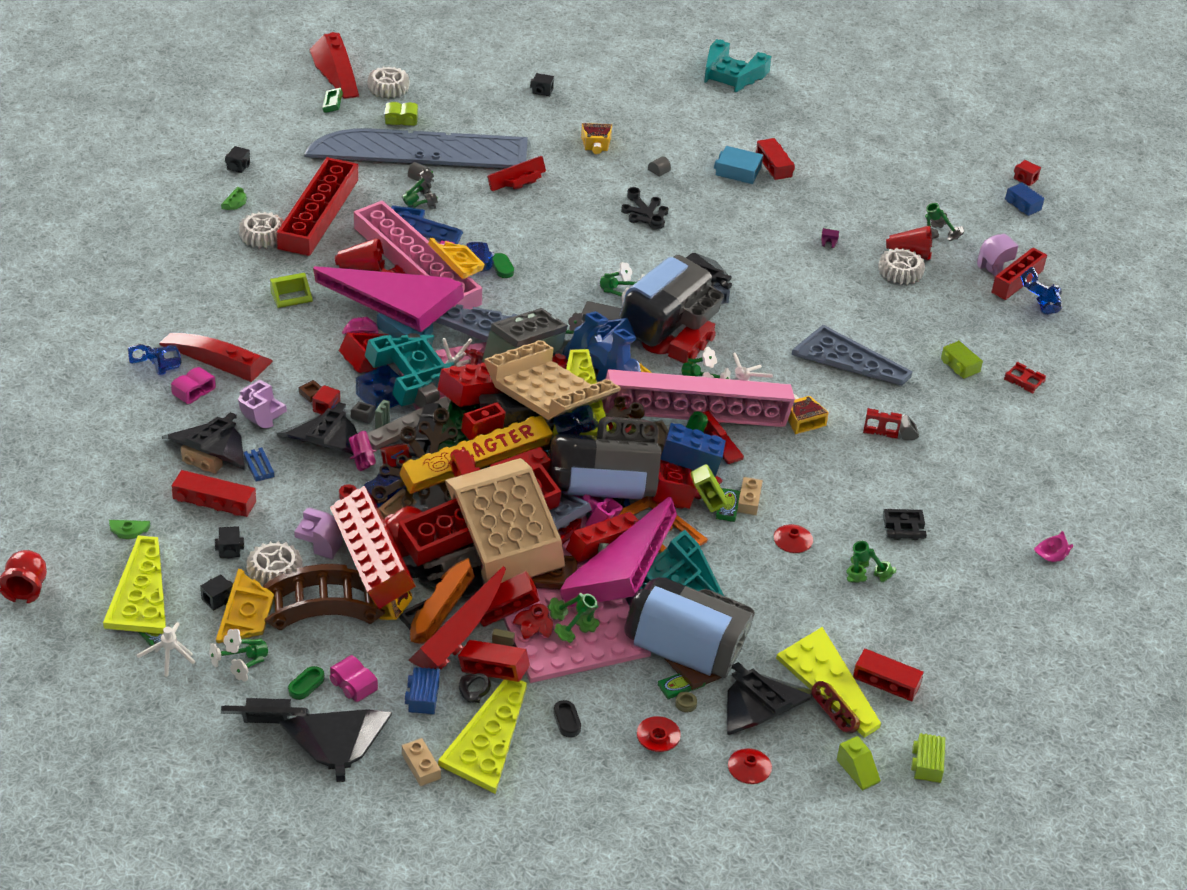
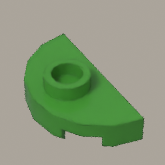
M237 186L221 204V209L234 210L245 205L247 197L244 190Z
M109 520L110 531L116 534L118 538L135 539L138 535L149 530L150 521Z

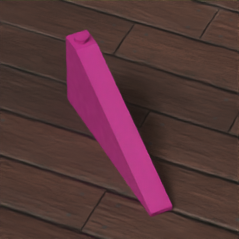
M313 267L316 283L419 332L426 329L464 298L462 283L449 277Z
M666 498L569 576L560 589L561 598L565 600V603L577 597L579 593L583 595L591 594L596 598L597 602L633 597L640 589L677 516L672 498ZM577 602L568 607L576 606Z

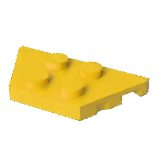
M434 238L429 239L428 245L462 279L483 270L484 263L467 246L447 241L442 245L438 244Z
M239 568L219 627L216 643L224 642V637L229 629H238L241 639L263 635L266 627L265 618L269 616L274 601V594L270 590L263 588L258 581L252 580Z

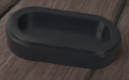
M568 700L558 701L554 705L553 713L559 731L565 737H576L581 732V722L575 705Z

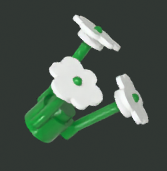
M621 262L618 272L605 273L600 279V287L604 290V293L621 296L623 300L622 306L629 287L623 293L613 289L617 288L618 285H634L636 283L630 281L632 269L629 267V264ZM620 275L623 281H618L614 276Z
M710 347L704 349L701 358L688 359V362H685L681 369L683 376L730 379L731 375L729 368H725L721 375L701 372L700 366L696 363L703 361L704 365L713 368L714 364L717 363L715 351L711 350Z
M229 629L223 641L226 645V651H220L216 644L213 643L210 644L209 650L214 667H218V661L221 660V656L246 653L248 658L254 659L247 664L241 659L231 661L230 670L232 674L235 675L236 679L243 682L248 680V668L257 663L264 662L263 657L268 655V646L261 638L255 640L241 639L238 629ZM241 644H249L246 648L239 649Z

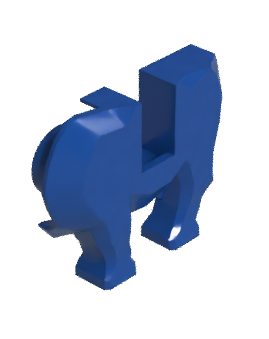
M595 311L587 313L585 322L575 328L573 336L565 346L562 355L568 359L570 350L589 349L593 369L595 367L599 370L596 378L597 383L606 379L608 369L641 372L639 362L631 358L630 344L635 341L636 337L624 329L613 331L612 344L603 342L598 334V330L601 326L606 325L609 319Z

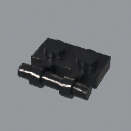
M883 510L885 528H893V530H886V538H894V540H901V538H911L912 540L926 539V531H919V529H924L925 527L923 510Z

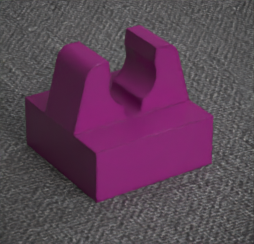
M823 228L821 235L822 246L825 247L826 242H831V248H835L838 243L839 231Z

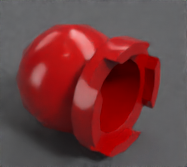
M21 550L13 553L7 560L5 571L0 576V593L6 599L12 602H16V599L27 600L26 603H31L39 597L42 583L46 579L47 574L46 562L41 555L31 550Z

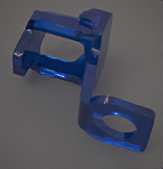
M469 242L466 244L484 263L483 270L480 272L489 271L494 263V260H492L494 252L489 251L488 244L483 242Z
M1030 267L1021 275L1024 287L1039 295L1036 299L1043 314H1056L1062 309L1060 298L1062 291L1058 285L1053 284L1051 287H1047L1037 282L1038 275L1034 267ZM1030 273L1033 275L1032 283L1026 280Z
M144 344L128 347V358L131 364L149 359L155 365L158 375H163L168 370L179 368L182 363L181 354L176 345L153 349ZM135 350L145 351V354H142L141 357H133ZM173 351V358L166 359L164 357L165 352Z

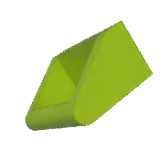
M305 272L270 279V290L277 308L313 302ZM303 290L306 295L281 301L279 295Z

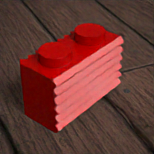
M496 402L463 414L461 431L469 440H473L478 435H487L495 429H503L506 412Z

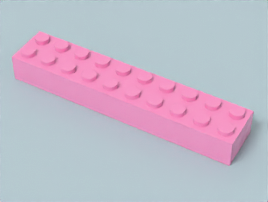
M384 201L354 211V229L368 241L374 238L380 239L384 249L383 255L394 265H399L407 274L449 277L462 283L464 298L457 304L463 305L464 309L470 310L473 307L482 305V287L470 277L462 279L428 245L429 241Z
M608 369L606 379L613 381L614 384L621 388L619 392L602 400L607 414L614 406V399L621 396L625 398L626 408H629L634 402L642 404L645 411L644 416L689 420L694 412L709 410L718 422L785 427L795 398L791 384Z

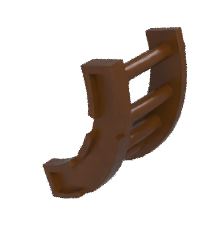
M317 564L297 568V572L288 575L286 573L280 574L263 585V588H267L274 594L275 612L266 617L265 622L278 630H283L295 622L315 616L342 615L372 624L385 614V610L379 609L373 604V600L367 593L358 570L349 569L347 565ZM319 585L320 598L304 600L303 588ZM327 585H342L344 598L328 597ZM352 588L364 592L365 602L352 599ZM295 591L296 603L283 608V597Z

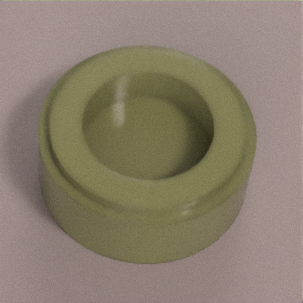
M682 692L677 695L675 705L682 712H692L697 707V698L690 692Z

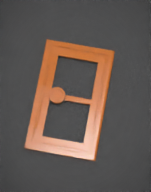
M646 496L623 508L619 515L627 512L635 515L648 507L654 509L659 504L653 501L652 497ZM678 515L668 531L670 532L673 526L681 532L686 530L700 546L708 541L705 536ZM662 544L658 552H663L667 547Z

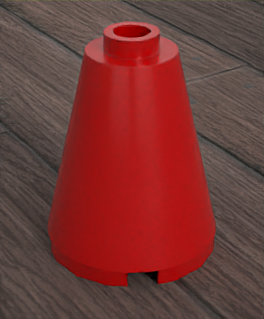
M931 226L889 236V239H886V249H910L911 252H916V255H921L922 259L931 260L932 252H930L932 247Z
M374 238L338 251V254L335 255V263L342 269L380 272L383 268L385 269V260H382V254H384L382 242L380 239Z

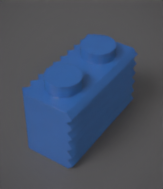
M1023 182L1007 189L1005 200L1018 208L1019 211L1030 216L1042 210L1044 197L1037 194V192L1030 189Z
M414 667L413 675L408 676L407 688H410V692L406 691L405 704L408 705V712L435 714L440 683V670L438 668L435 670L434 668Z

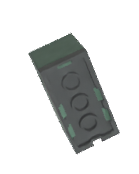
M543 308L491 324L482 362H484V359L495 354H501L538 340L544 341L553 347L554 353L562 348L568 325L558 318L554 319L552 314Z

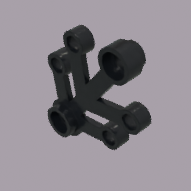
M637 187L628 188L627 198L634 201L639 208L623 204L621 212L624 214L631 213L629 215L631 223L639 221L647 223L655 229L663 228L665 226L663 217L668 215L669 208L660 206L661 199L659 197H652L651 203L647 207L640 198V189ZM660 206L658 214H653L656 207Z

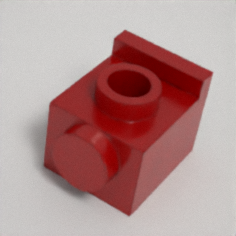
M468 450L456 451L449 462L454 477L480 470L479 467H476L475 460L470 456Z

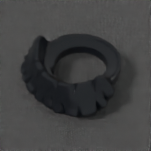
M481 673L462 676L459 682L461 696L467 702L480 703V699L489 692L491 687L490 679ZM482 678L485 680V685L480 691H468V687L475 679Z

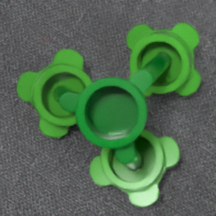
M857 541L853 545L854 552L850 561L854 565H851L846 570L848 582L859 583L867 580L865 568L869 566L870 558H873L877 564L874 575L879 577L881 582L887 581L896 573V568L892 567L890 562H881L874 549H870L866 541Z

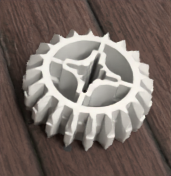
M382 67L369 73L367 85L369 91L372 94H376V97L381 96L388 99L393 97L395 99V96L401 97V95H405V92H408L410 80L408 74L404 70L401 71V68Z
M258 211L257 214L252 213L251 216L246 215V218L242 219L239 226V236L243 243L246 242L247 246L251 245L252 248L258 246L259 249L264 246L267 249V246L273 247L274 244L277 245L276 232L284 221L277 214L273 215L272 212L266 213L265 211L260 213Z
M889 249V251H885L881 255L878 264L879 274H882L883 278H887V281L892 280L894 284L898 282L900 285L905 283L908 286L909 283L919 282L925 271L924 259L921 258V255H916V252H911L910 249Z
M270 541L269 544L262 543L261 547H255L254 551H250L246 567L249 577L252 580L258 581L263 587L265 583L280 574L286 573L288 575L297 572V568L302 567L303 562L299 550H296L294 545L288 546L287 542L280 544L279 541L277 543Z

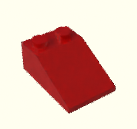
M347 332L338 351L353 366L355 371L359 373L372 372L387 365L373 368L365 357L368 340L389 334Z
M660 460L657 493L652 497V500L660 504L666 498L671 497L674 507L690 509L697 490L691 477V469Z

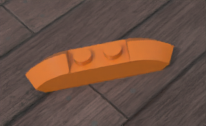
M469 558L458 562L441 577L442 581L436 585L432 596L425 601L423 608L417 611L410 629L411 642L418 644L426 643L437 632L475 576Z

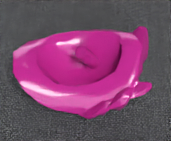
M367 316L351 319L342 331V334L347 332L379 334L377 324Z
M1061 531L1059 535L1049 537L1040 542L1034 550L1035 553L1045 560L1057 562L1064 560L1069 555L1073 544H1068L1064 532Z

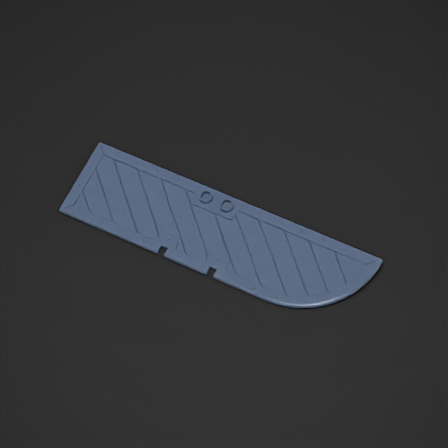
M354 128L332 132L318 138L310 144L304 156L309 158L328 157L333 159L401 163L416 162L435 166L456 165L508 168L526 161L528 137L463 133L446 135L445 132L413 131V133H408V130Z

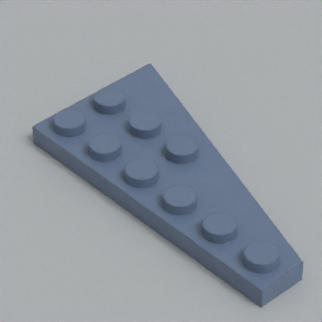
M457 304L456 307L449 309L434 322L487 342L492 323L517 316L518 314L506 316L502 315L500 311L476 307L470 310L464 309L463 305Z
M825 325L820 326L792 349V355L901 386L912 377L913 371Z
M561 492L559 506L549 511L556 528L559 529L568 526L575 519L584 517L592 508L589 502L574 495H565Z

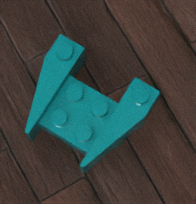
M716 39L710 45L704 82L706 83L711 79L733 86L734 92H738L744 89V86L752 85L756 80L763 79L770 72L772 56L757 52L748 63L736 60L729 56L730 43Z
M384 335L368 340L365 357L373 368L395 363L404 375L396 378L392 393L401 407L415 402L418 389L432 383L438 388L441 369L450 368L455 365L454 362L444 364L432 348L434 335H420V337L409 338L408 335H401L400 338Z

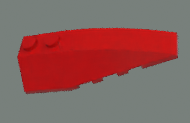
M331 32L324 34L309 49L315 67L321 71L330 84H333L335 89H342L343 99L359 97L352 66L340 33Z
M170 333L159 343L163 347L249 382H252L273 362L272 359L242 347L201 335Z
M503 566L409 661L421 668H439L442 670L450 662L447 658L451 654L455 656L463 649L462 643L479 624L499 589L506 568Z

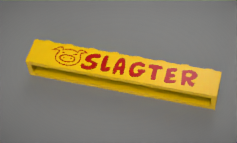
M532 416L521 423H512L507 428L495 429L490 434L478 435L473 440L461 441L456 446L444 447L439 452L427 453L419 459L408 460L402 465L399 475L409 493L412 494L445 482L447 479L454 478L449 462L453 454L458 450H468L470 456L475 460L476 467L481 469L547 445L553 433L543 416Z

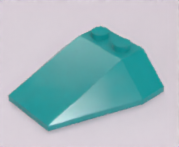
M686 530L672 539L668 547L655 557L640 589H643L652 579L662 577L697 591L707 589L724 596L700 545Z

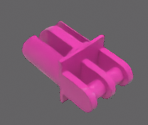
M361 431L350 437L349 442L354 455L350 459L355 460L357 469L364 471L370 466L375 465L374 452L377 450H372L367 432Z

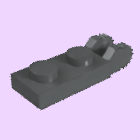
M475 545L438 557V559L427 562L423 566L424 569H430L440 564L441 572L432 573L427 576L428 580L432 581L441 578L448 569L465 559H470L472 568L483 564Z

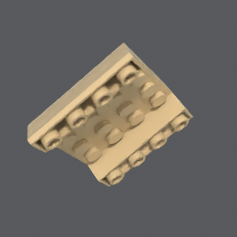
M541 340L484 359L486 368L497 389L548 420L604 400L619 392L621 388L614 384L613 381L607 379L595 384H589L583 378L577 377L569 370L560 367L557 363L552 362L554 348Z
M519 458L445 480L451 498L458 501L483 564L481 574L485 583L503 566L506 568L501 583L525 571L532 578L565 567L560 535L534 472L523 459Z

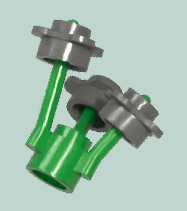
M423 168V171L420 173L422 177H419V181L402 195V199L408 207L413 205L415 208L418 205L427 203L428 207L434 206L435 209L438 197L435 193L432 194L430 190L432 187L430 182H434V174L432 170L427 169L425 171ZM417 193L425 194V199L417 201L419 199Z

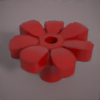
M466 349L464 351L466 353L465 356L471 358L470 364L477 365L478 360L483 359L484 353L477 352L476 349Z

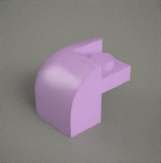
M1006 234L991 236L983 242L977 260L978 267L980 269L987 268L989 272L996 276L1002 271L1005 262L1015 260L1018 245Z
M261 380L240 391L238 402L242 414L249 421L262 428L273 427L272 420L287 412L286 405L274 399L272 386Z
M307 508L303 512V520L294 531L295 538L313 543L314 554L330 559L334 558L343 542V536L334 516L313 508Z

